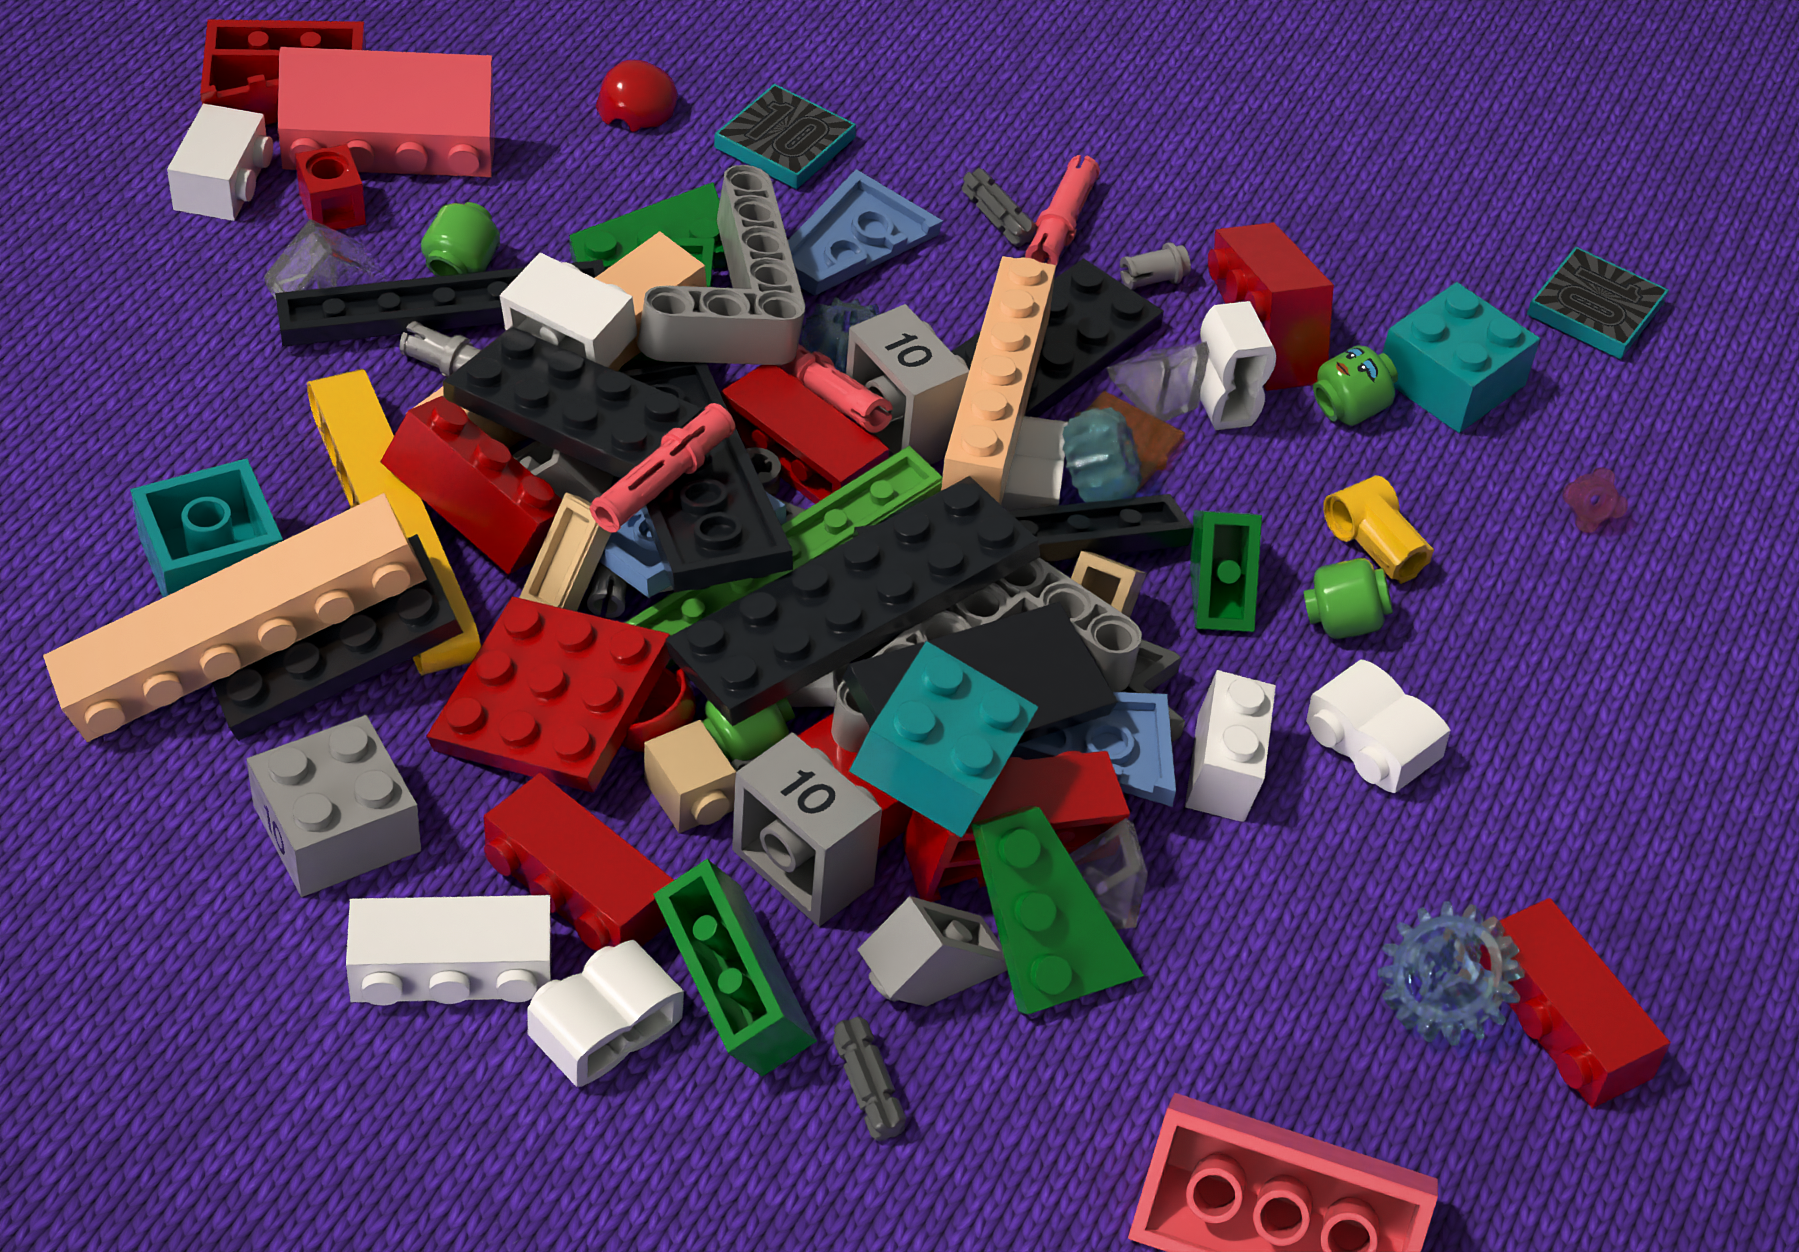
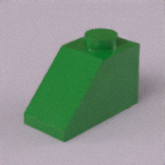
M1194 510L1190 571L1196 629L1254 632L1262 515Z

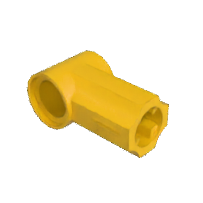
M1375 475L1326 496L1323 511L1327 525L1332 533L1341 541L1347 542L1355 539L1381 568H1384L1385 573L1391 579H1396L1400 584L1415 578L1430 563L1434 549L1401 515L1396 492L1389 481L1382 476Z

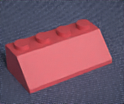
M280 47L278 134L282 169L297 170L295 153L347 144L358 172L492 177L495 147L492 56Z
M1174 1092L1167 1107L1128 1239L1166 1252H1421L1438 1198V1179Z

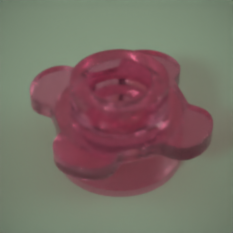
M1596 468L1592 474L1580 476L1574 482L1567 484L1563 490V500L1569 504L1571 510L1577 515L1575 525L1583 532H1594L1598 528L1599 523L1610 517L1619 518L1627 510L1628 502L1625 497L1618 494L1614 486L1615 474L1608 468ZM1598 495L1600 501L1596 505H1592L1591 498Z

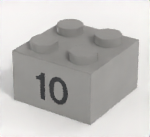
M906 304L851 326L849 328L846 375L864 385L873 393L887 399L893 406V410L886 411L892 414V419L888 426L878 433L871 434L877 436L889 448V458L904 448L911 446L929 465L944 459L970 371L965 361L960 356L954 355L936 336L933 328L927 322L921 321Z
M367 715L246 758L253 806L301 897L421 852L417 803Z
M792 732L736 772L732 850L812 922L820 927L874 886L882 808L866 788L855 786L835 769L831 760L824 752L817 748H811Z

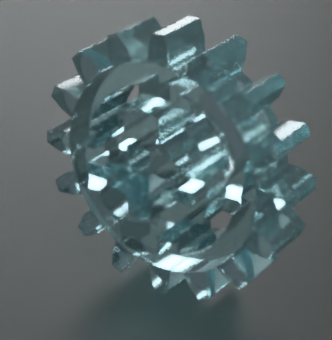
M1445 901L1441 908V915L1435 918L1422 907L1418 909L1420 924L1414 929L1402 922L1396 926L1400 935L1404 938L1401 944H1384L1382 948L1388 958L1393 961V965L1378 969L1380 979L1385 985L1392 986L1382 994V997L1392 1010L1399 1009L1396 1018L1407 1030L1418 1024L1417 1032L1425 1041L1431 1043L1439 1030H1442L1446 1040L1451 1046L1459 1044L1461 1030L1469 1029L1478 1040L1485 1038L1482 1022L1490 1018L1493 1022L1500 1025L1507 1021L1499 1009L1502 1001L1518 1003L1520 1000L1517 991L1509 984V981L1524 977V970L1519 962L1511 959L1520 950L1511 936L1502 937L1505 928L1495 916L1483 922V914L1476 905L1470 904L1465 909L1463 915L1459 916L1452 903ZM1480 944H1483L1488 949L1491 958V971L1486 970L1479 963L1482 955L1479 950ZM1460 966V967H1461V970L1459 971V973H1458V974H1454V973L1456 972V970L1458 969V967ZM1444 972H1447V974L1444 976V978H1443V980H1442V979H1441L1442 974H1443ZM1411 975L1416 976L1423 982L1419 990V994L1422 997L1421 1003L1414 997L1411 987Z

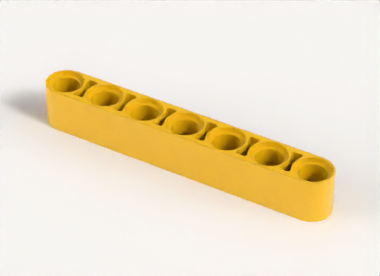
M359 369L308 381L307 392L312 414L350 508L385 493L407 537L410 538L417 534L463 630L462 634L412 657L418 672L423 676L471 663L481 648L478 631L422 499L380 463L394 435L366 371Z

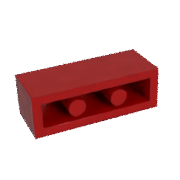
M760 365L721 391L722 399L735 422L736 429L745 448L757 447L772 451L781 463L780 478L815 504L888 459L889 448L877 436L866 432L831 404H828L805 387L797 377L786 373L777 365Z
M443 396L408 410L380 461L381 464L508 575L536 560L562 502V499L554 493L549 483L533 475L511 455L509 449L504 444L488 436L468 418L466 412L460 406L449 402Z
M538 773L484 815V852L493 868L504 876L512 875L529 889L531 895H550L551 913L557 912L574 926L581 940L591 949L598 951L606 946L615 947L630 940H635L643 947L668 926L653 894L674 881V879L543 774Z
M1547 898L1488 926L1475 960L1484 981L1490 988L1497 990L1517 1014L1520 1025L1526 1034L1533 1039H1537L1557 1064L1559 1073L1566 1084L1573 1089H1577L1592 1109L1654 1078L1671 1042L1551 898Z

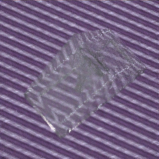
M309 219L264 275L265 285L276 300L275 293L387 282V276L364 243Z
M1206 341L1150 350L1107 368L1110 379L1155 426L1198 408L1201 386L1204 381L1210 351Z
M1125 818L1069 854L1116 930L1136 928L1148 876L1134 824Z

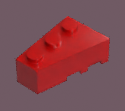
M207 19L200 91L202 105L204 103L264 114L265 125L278 122L280 47L366 50L364 22Z
M1275 222L1215 229L1214 249H1211L1208 253L1210 276L1215 281L1225 304L1251 302L1276 352L1275 367L1271 376L1264 384L1265 390L1271 391L1315 384L1318 382L1319 367L1328 361L1333 283Z
M1067 751L1055 757L1039 759L1009 758L971 823L1029 805L1040 807L1071 859L1077 860L1114 849L1130 816V811L1108 751L1091 753ZM913 810L902 843L920 899L929 902L941 900L938 888L972 878L977 879L979 888L986 886L971 823L961 838Z

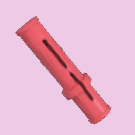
M1077 155L1069 161L1067 170L1048 209L1042 211L1036 220V234L1026 250L1025 258H1031L1041 263H1044L1045 259L1049 258L1047 264L1057 266L1063 248L1073 241L1077 233V229H1075L1076 221L1095 181L1099 177L1100 168L1093 158L1085 156L1080 168L1078 166L1081 162V155Z
M798 344L797 354L793 361L777 365L786 373L797 377L805 387L871 433L882 431L892 419V414L886 412L893 410L890 401L873 393L850 376L837 370L832 360L819 351L811 353Z
M711 403L682 429L673 428L662 438L661 446L639 465L635 466L604 494L596 497L591 502L590 512L596 523L605 531L616 533L625 522L650 501L654 500L682 474H692L704 464L705 455L725 438H729L733 434L736 426L731 414L721 405Z

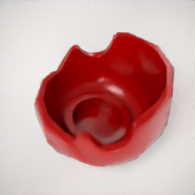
M625 60L615 65L605 75L601 84L596 109L606 124L612 123L614 119H621L627 123L630 131L636 132L641 127H659L673 116L678 92L673 79L661 68L642 60Z
M666 667L664 668L634 723L627 729V735L621 746L634 752L644 753L646 741L694 722L696 719V698L693 688L682 669H679L676 672L677 674H674Z

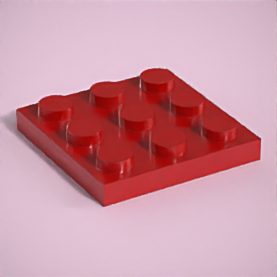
M512 596L426 737L433 751L531 777L541 773L553 783L594 793L625 739L627 729L634 723L671 658L665 640L670 634Z

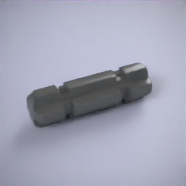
M978 168L973 173L967 172L963 177L965 182L962 186V191L973 203H976V206L1003 232V235L1014 246L1021 247L1026 242L1031 243L1037 228L1035 222L1025 212H1022L1018 204L999 184L995 183V180L984 169Z
M858 1016L850 1020H842L834 1027L833 1041L840 1058L847 1062L843 1066L860 1110L867 1113L864 1120L869 1133L877 1141L898 1137L905 1131L906 1116L899 1099L892 1095L895 1092V1088L879 1048L871 1043L874 1040V1036L870 1026L865 1019Z

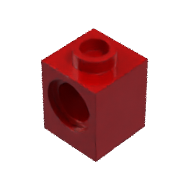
M348 145L295 153L299 194L313 233L318 234L366 225L363 184Z

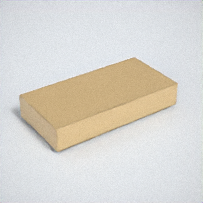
M565 493L519 598L577 612L611 535L610 532L601 528L592 517L590 512V505L592 503L580 496Z

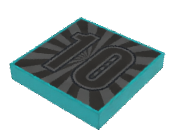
M773 84L715 133L714 148L750 166L762 169L769 176L798 189L855 139L856 124Z
M1575 246L1531 300L1527 315L1618 359H1622L1663 306L1669 289Z

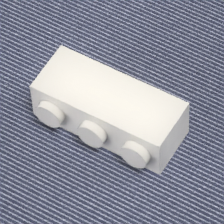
M550 895L350 899L346 956L350 1001L368 1002L374 1005H390L397 1001H437L444 1004H456L464 1000L503 999L508 1002L518 1003L532 999L543 985L551 981Z

